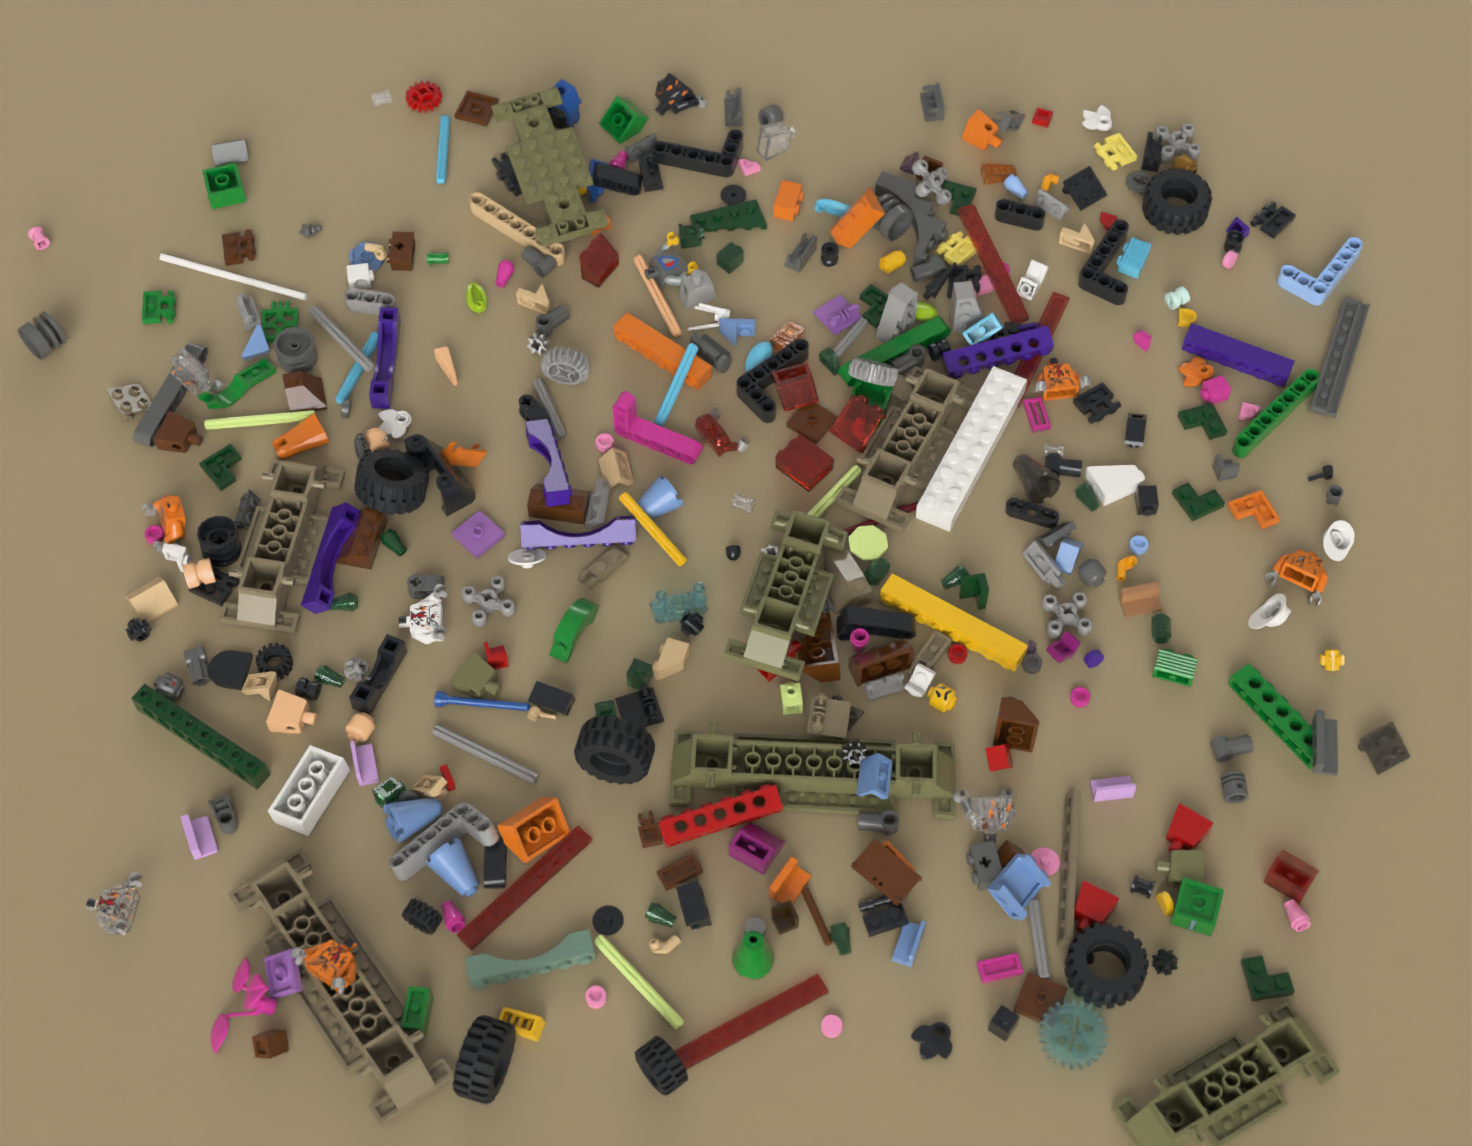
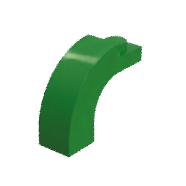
M581 598L569 607L553 636L555 640L549 653L550 656L565 663L569 662L579 635L587 625L593 624L599 605Z

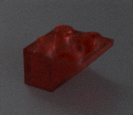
M601 233L596 239L594 238L588 248L583 250L579 256L582 279L598 288L619 266V254Z
M807 362L772 372L775 389L784 412L819 402L813 376Z
M1282 849L1267 872L1263 883L1300 904L1320 870Z

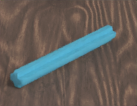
M448 115L440 117L436 172L438 184L446 182L450 117Z
M373 331L362 349V352L369 359L378 344V332ZM355 361L335 397L337 404L342 405L343 400L349 397L363 371L362 366L357 361Z
M689 343L654 420L656 425L661 427L665 425L698 351V347L695 344Z

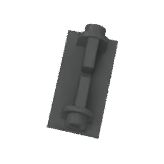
M655 133L646 136L645 139L629 147H625L623 151L628 154L630 163L639 160L640 154L648 155L653 152V144L657 142Z
M248 489L247 494L241 496L238 510L242 512L237 513L234 521L238 529L243 527L249 529L256 506H259L260 499L250 489Z

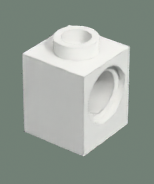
M368 263L347 266L350 288H372L371 281L374 280L373 270H369Z

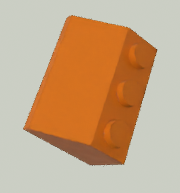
M870 187L834 222L830 232L838 245L851 249L885 214Z
M541 797L497 825L504 844L524 863L529 862L571 834L557 797Z

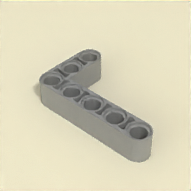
M462 802L393 855L389 860V866L397 879L404 881L427 865L425 861H431L429 856L447 842L452 845L454 843L453 839L460 838L466 832L484 846L495 844L499 839V834L489 818L469 803Z

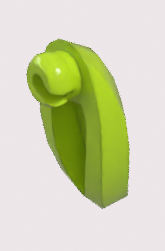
M470 282L465 295L467 305L472 311L481 313L487 308L486 294L478 283Z
M917 301L916 320L928 321L938 316L937 310L932 305Z

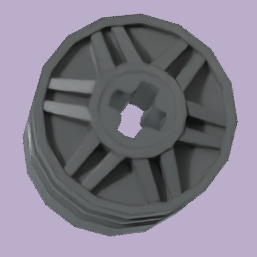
M885 194L878 199L885 214L873 227L875 230H879L881 235L887 240L894 241L901 237L910 227L914 214L905 205H902L898 199H895L892 194Z
M45 311L41 312L39 317L33 318L35 326L27 322L17 329L24 344L40 360L52 353L49 345L58 349L60 347L59 344L63 345L67 342L60 325Z

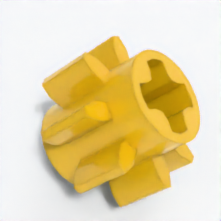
M1325 649V653L1320 654L1319 664L1324 665V670L1337 671L1340 665H1344L1345 656L1340 654L1338 649Z

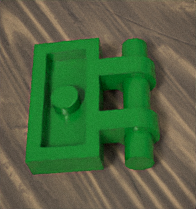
M161 290L143 292V324L161 323L162 317H166L167 323H173L176 317V311L174 310L176 305L175 292L169 291L168 296H163ZM166 304L167 308L162 309V305Z

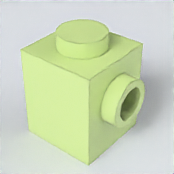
M788 682L780 685L783 715L803 713L800 683Z

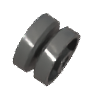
M289 327L277 335L274 341V348L278 362L283 370L289 373L297 371L306 372L315 366L318 360V353L311 332L301 327Z

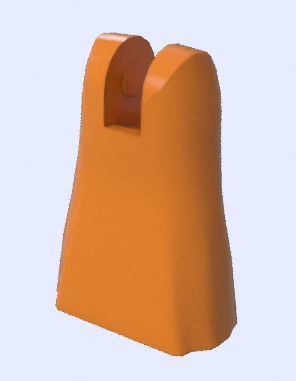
M315 413L272 441V446L277 450V455L280 459H286L303 451L329 444L328 437Z

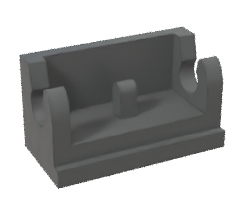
M940 83L924 86L923 91L930 90L929 92L920 93L925 121L944 120L945 107Z
M736 88L735 95H730V90L728 89L726 91V99H724L725 126H742L741 88Z
M1010 110V114L997 111V114L1001 115L1002 119H991L1004 132L1017 131L1026 115L1014 110Z
M806 233L802 235L800 243L792 254L787 256L784 264L785 267L799 273L802 271L817 249V236L812 235L810 240L807 239Z

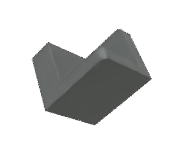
M1218 454L1215 456L1212 467L1218 482L1236 478L1240 465L1239 463L1233 464L1231 459L1222 460L1221 455Z

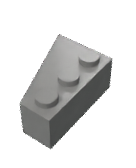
M971 281L953 283L949 313L953 333H963L985 318V313L982 310L981 303Z
M902 282L896 287L894 286L888 294L889 296L875 336L883 343L915 327L918 293Z

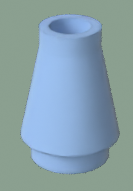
M1013 174L1003 183L1006 190L1021 200L1029 193L1018 176Z

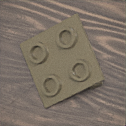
M139 383L105 389L109 395L110 402L114 404V408L120 413L122 420L126 422L132 420L133 413L147 411L152 403Z
M818 693L816 697L812 696L806 733L846 739L851 702L828 699L825 693Z

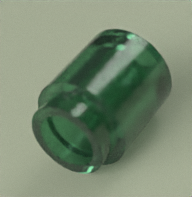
M879 557L875 559L863 573L868 584L879 585L889 573L890 564L884 558Z
M1156 614L1151 618V634L1155 643L1164 644L1169 642V638H1171V618L1166 614Z

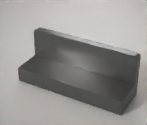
M1316 710L1312 719V771L1316 774L1336 776L1338 773L1337 720L1325 719V711Z

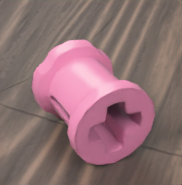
M37 226L29 230L28 236L34 241V246L37 250H43L49 246L50 241L45 237L42 227Z

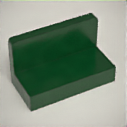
M985 573L962 576L959 592L960 599L975 597L978 610L986 609L989 587Z

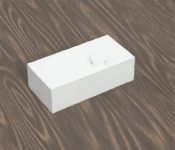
M310 745L268 810L274 823L309 836L350 771L345 759Z

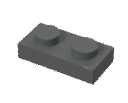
M1064 521L1034 540L1039 541L1046 548L1056 544V540L1059 538L1062 539L1071 535V531L1076 529L1073 521Z

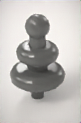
M303 224L302 230L299 233L303 234L305 238H309L310 234L315 235L316 231H322V226L318 225L315 227L313 224H310L308 227L307 224Z

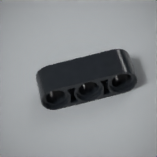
M597 164L594 166L593 184L600 188L637 196L641 193L642 175L605 164Z
M1000 199L996 203L994 217L1002 223L1038 231L1044 226L1045 210L1032 205Z
M497 832L499 839L495 844L485 846L484 889L506 888L507 846L504 844L500 832Z

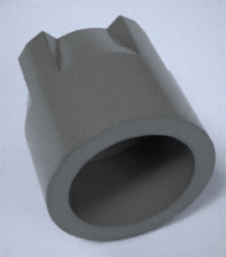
M1337 485L1330 486L1326 494V503L1338 505L1343 495V489Z

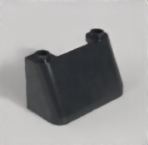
M420 434L404 439L406 452L410 453L411 456L418 457L419 461L425 464L428 472L435 469L439 474L436 479V485L441 492L443 502L441 507L446 516L474 502L476 499L474 488L458 466L450 465L442 454L443 447Z

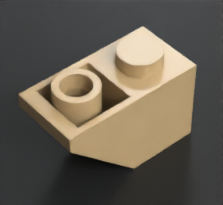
M667 637L665 644H662L660 647V658L655 660L652 671L655 672V680L664 679L684 670L690 655L689 643Z

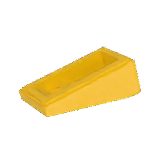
M503 1007L499 1020L507 1022L509 1015H512L509 1023L514 1026L517 1018H520L515 1027L516 1035L539 1041L545 1026V1021L541 1016ZM526 1020H527L528 1022H527V1024H526V1027H525V1029H523V1026H524V1024H525V1022H526Z

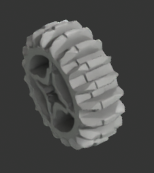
M570 347L550 348L549 351L545 352L541 362L542 372L545 373V377H549L550 381L554 380L556 383L575 386L576 384H582L588 378L591 370L590 361L587 360V356H583L582 352H577V349L572 350Z
M856 357L852 359L849 365L850 376L865 382L882 386H894L898 378V370L895 367L870 359Z

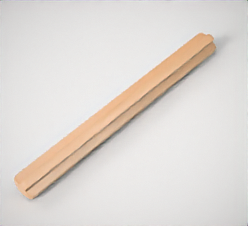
M642 255L635 256L634 262L672 336H681L682 330L655 278L647 280L644 275V270L649 268Z

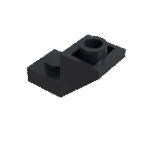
M1128 413L1124 444H1128L1132 448L1143 446L1147 415Z

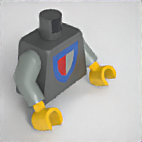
M674 232L668 233V242H664L651 258L650 267L644 270L647 280L655 278L661 286H680L684 277L692 275L693 270H699L696 262H690L687 266L675 247H670L679 243L678 236L672 239L675 236Z

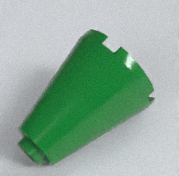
M749 931L735 947L732 954V963L739 975L755 980L763 978L770 972L774 963V954L760 932Z

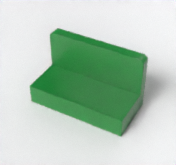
M408 987L401 1022L402 1030L418 1031L420 1029L426 1037L434 998L430 988Z

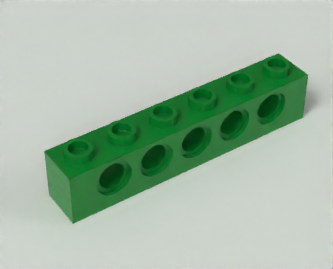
M1249 663L1231 675L1228 683L1229 687L1311 770L1312 745H1308L1305 742L1312 744V725L1308 724L1302 718L1300 712L1294 710L1288 704L1287 699L1281 696L1274 689V686L1261 676L1258 669L1253 668Z

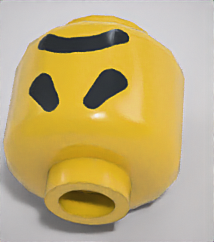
M938 684L936 687L932 686L927 694L929 705L942 713L948 710L951 711L958 700L956 691L944 684Z

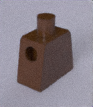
M169 411L155 435L154 441L159 450L186 453L191 444L200 446L203 436L197 434V429L192 421Z

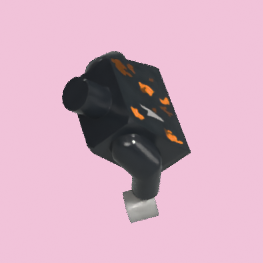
M670 73L664 79L657 82L655 97L660 104L656 107L655 111L661 116L668 109L674 114H678L692 107L705 108L707 106V100L703 101V95H699L697 99L691 88Z

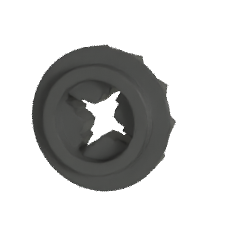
M1144 171L1130 173L1126 180L1128 190L1142 194L1145 192L1147 183L1151 180L1152 176Z
M362 433L356 434L354 438V448L358 460L369 453L366 438Z

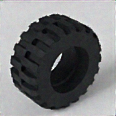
M1170 168L1168 171L1163 170L1159 174H1155L1147 183L1142 202V211L1146 220H1149L1148 222L1152 226H1156L1157 230H1163L1166 234L1175 233V235H1181V233H1184L1185 235L1191 233V230L1194 232L1199 229L1207 219L1212 202L1211 189L1208 187L1207 182L1202 180L1200 175H1195L1190 170L1184 171L1182 168L1178 170ZM1165 198H1181L1187 201L1189 205H1172Z
M377 449L364 455L358 463L354 483L355 494L364 505H368V508L375 509L379 513L385 512L388 515L410 513L418 509L425 501L429 472L425 464L419 461L418 457L411 456L406 451L404 453L398 449Z
M601 715L599 718L596 716L589 719L581 727L574 749V756L582 770H586L589 775H593L599 780H606L608 783L614 782L621 785L624 783L633 784L647 776L655 752V742L651 734L647 733L644 727L638 726V723L630 722L626 718H617V716L607 717V715Z
M1105 922L1104 926H1101L1100 923L1092 925L1091 929L1088 926L1083 928L1081 934L1077 933L1073 938V942L1070 943L1065 958V976L1068 977L1067 983L1069 987L1075 988L1073 993L1077 997L1083 996V1001L1087 1004L1091 1001L1098 1008H1101L1102 1005H1106L1107 1009L1114 1008L1115 1004L1121 1007L1126 1004L1127 1000L1132 1001L1143 986L1149 967V960L1146 959L1148 954L1145 948L1141 949L1142 941L1139 938L1135 939L1132 931H1124V926L1117 925V927H1113L1112 923ZM1098 951L1110 952L1123 962L1126 969L1125 975L1114 980L1100 978L1090 970L1087 964V957L1090 953Z
M486 1015L478 1016L472 1022L464 1038L455 1066L453 1091L457 1096L485 1105L495 1100L507 1075L514 1051L516 1030L511 1023Z

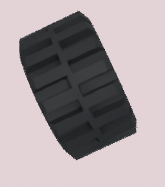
M655 1036L635 1051V1058L641 1071L651 1085L662 1095L668 1096L688 1081V1074L682 1061L672 1047L659 1036Z

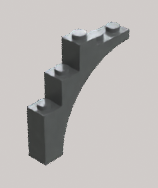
M882 171L875 183V195L881 197L885 194H892L895 199H898L902 205H905L913 212L911 224L917 235L918 243L914 254L913 266L925 263L929 255L928 251H932L934 244L938 246L942 240L946 239L948 230H946L947 222L934 218V203L923 200L916 194L915 188L918 183Z

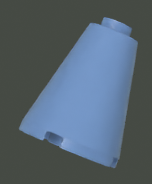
M660 475L636 502L652 520L684 505L681 498L677 499V491L666 478H663V475Z
M434 797L388 803L383 806V814L387 813L388 818L385 819L386 826L394 840L398 839L397 843L405 841L440 817L441 811H443L441 802Z
M459 838L453 839L454 844L450 845L447 842L429 856L431 861L426 860L425 862L431 870L462 897L466 895L471 897L478 891L479 882L462 841Z

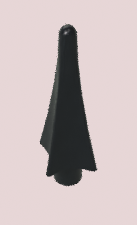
M956 262L925 286L926 292L923 297L926 300H929L931 296L936 298L943 284L957 266Z

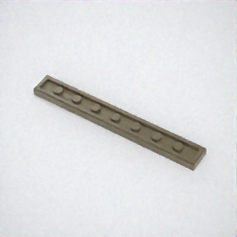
M1073 788L1065 795L1057 926V946L1063 948L1073 941L1081 789Z

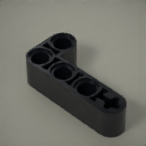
M848 606L842 610L836 619L837 638L841 641H849L851 633L859 628L866 630L870 635L912 639L916 636L915 617L911 614Z

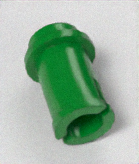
M430 251V253H427V264L449 263L448 252L432 253Z

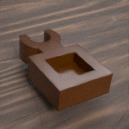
M649 811L648 819H643L642 814L639 813L638 821L642 826L638 827L642 848L663 844L658 823H653V812Z

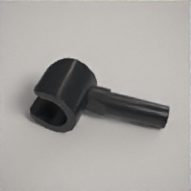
M1332 465L1324 466L1322 473L1308 477V481L1319 478L1331 479L1333 477Z

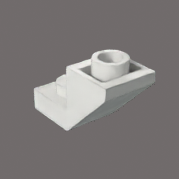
M1031 260L1025 277H1021L1015 294L1032 300L1042 285L1049 266Z

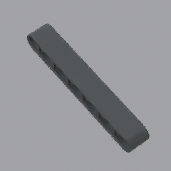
M192 342L186 345L185 349L191 355L185 361L179 360L173 366L133 434L134 442L150 447L156 444L154 437L168 412L174 413L192 384L191 380H194L198 372L195 370L199 371L201 369L200 367L197 368V365L193 366L189 358L193 361L196 358L203 365L208 356L207 347ZM179 372L183 373V379H181V376L178 377Z

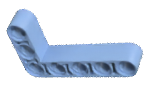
M1357 237L1349 238L1317 279L1291 265H1284L1281 267L1277 283L1283 289L1313 305H1321L1358 259L1363 242Z

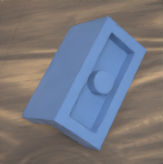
M877 753L860 761L857 786L858 796L861 797L871 793L882 800L888 798L892 760Z
M922 920L921 925L909 922L908 925L903 926L892 961L912 967L925 931L926 921Z

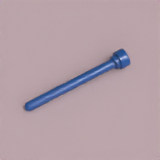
M436 691L435 707L456 704L522 711L530 709L528 703L448 696L444 691Z

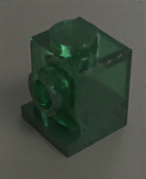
M678 224L681 249L702 246V239H705L704 229H700L699 224L685 226Z
M392 776L372 789L376 804L383 809L385 804L398 802L399 795L406 791L405 785L401 781L395 780Z

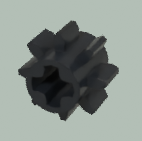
M688 612L680 621L682 624L681 631L687 636L689 634L698 635L704 628L702 624L704 623L702 621L703 617L698 612L695 614Z
M133 618L128 622V628L125 629L131 641L136 639L138 642L146 640L150 635L149 631L152 630L145 618L142 621L140 618Z
M849 739L846 746H842L844 751L842 754L843 760L848 759L849 765L852 763L860 765V761L863 758H867L864 752L867 750L865 744L860 746L859 739L856 741Z
M1160 949L1158 954L1152 955L1153 961L1151 966L1157 970V974L1164 973L1167 976L1172 974V970L1178 969L1176 966L1178 958L1173 954V950L1166 951L1165 949Z

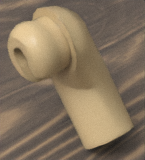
M366 242L365 251L373 252L378 260L386 258L387 253L382 245Z
M675 934L666 942L653 938L649 942L650 950L657 954H668L681 943V940Z

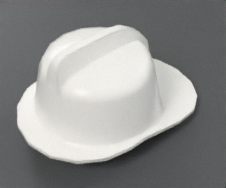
M1342 520L1335 521L1323 534L1324 550L1332 560H1343L1353 545L1355 534L1349 523Z
M1279 593L1269 598L1264 605L1250 616L1248 626L1251 629H1259L1264 626H1279L1285 622L1291 612L1286 605L1285 595Z

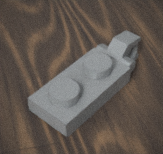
M603 478L597 479L595 491L590 494L585 523L590 528L604 523L610 487L609 482Z
M1034 540L1022 553L1043 581H1046L1048 584L1052 583L1055 588H1062L1066 582L1060 576L1062 573L1060 568L1039 541Z

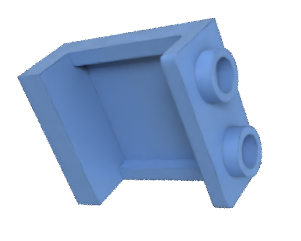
M1015 854L987 888L988 892L1011 919L1023 920L1028 915L1024 910L1028 905V901L1032 900L1043 886L1049 887L1052 884L1047 878V874L1036 865L1035 859L1029 854Z

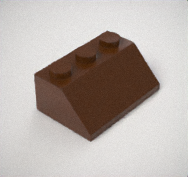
M535 484L531 488L527 503L528 515L534 518L584 525L591 491L572 489V496H569V504L547 507L543 495V485Z
M365 507L359 510L361 512L356 528L343 545L336 563L371 570L381 543L380 537L387 525V518L385 512L379 513L375 509L372 510Z
M903 639L891 641L882 647H874L862 654H854L849 658L848 668L857 687L867 681L909 669L912 665L914 648Z
M1014 697L1001 698L993 746L1009 744L1010 749L1033 752L1040 721L1022 700H1017Z

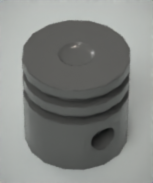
M1230 771L1221 775L1220 780L1225 802L1240 803L1248 799L1249 794L1243 772Z

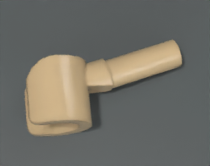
M536 706L531 707L527 718L531 721H536L538 716L556 719L555 714L545 713Z

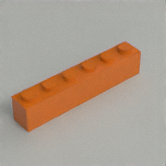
M628 312L613 325L614 337L619 342L627 344L633 351L641 353L647 360L655 362L661 369L669 371L673 376L675 375L686 349ZM695 356L684 382L689 387L699 390L712 377V366Z

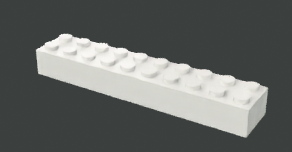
M993 366L921 497L916 509V518L946 531H951L1022 399L1027 379Z

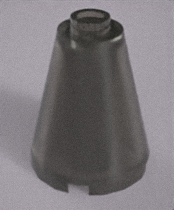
M1026 454L1015 458L1013 468L1027 498L1032 503L1045 502L1043 499L1051 498L1055 495L1060 487L1059 476L1055 472Z

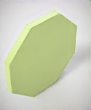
M874 525L859 526L848 537L850 552L862 560L879 559L888 549L886 533Z

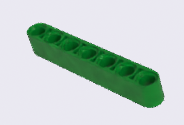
M937 316L858 357L890 365L889 362L908 352L912 345H921L926 349L928 344L938 343L939 340L947 338L951 333V329L940 316ZM849 361L838 369V374L847 386L852 387L855 386L857 379L849 374V365L851 363Z
M1314 369L1305 370L1237 435L1232 453L1238 458H1244L1314 392L1320 378L1319 373Z

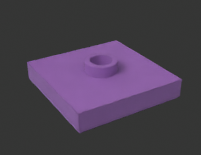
M480 510L451 532L452 537L476 559L505 537V533Z
M293 949L264 957L270 998L278 999L302 991L299 966L295 963L297 957L290 958Z

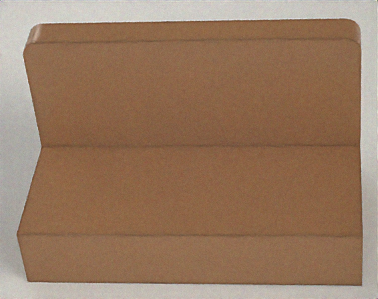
M1159 582L1121 588L1119 601L1126 618L1162 611V605L1158 597L1160 592Z

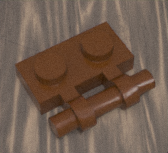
M250 229L245 230L244 237H241L239 232L222 234L226 266L242 264L245 257H248L250 261L255 260L256 248L253 245L255 239Z

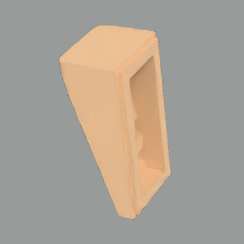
M446 346L435 349L434 354L437 363L453 386H456L458 382L449 348Z

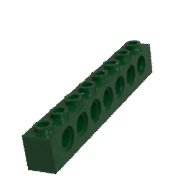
M144 684L132 696L131 699L137 710L258 790L270 776L268 767L264 762L148 685Z

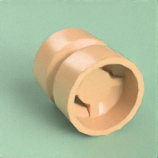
M210 558L199 560L198 564L191 562L182 565L189 589L199 587L202 582L205 585L216 582Z

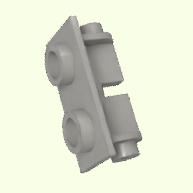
M1039 189L1034 204L1062 221L1064 214L1067 215L1071 210L1069 205H1065L1050 195L1048 191Z
M243 293L237 296L238 303L236 304L245 330L248 331L257 326V324H261L262 321L253 296L247 297Z
M899 672L862 683L869 701L905 690V685L902 681L904 676Z

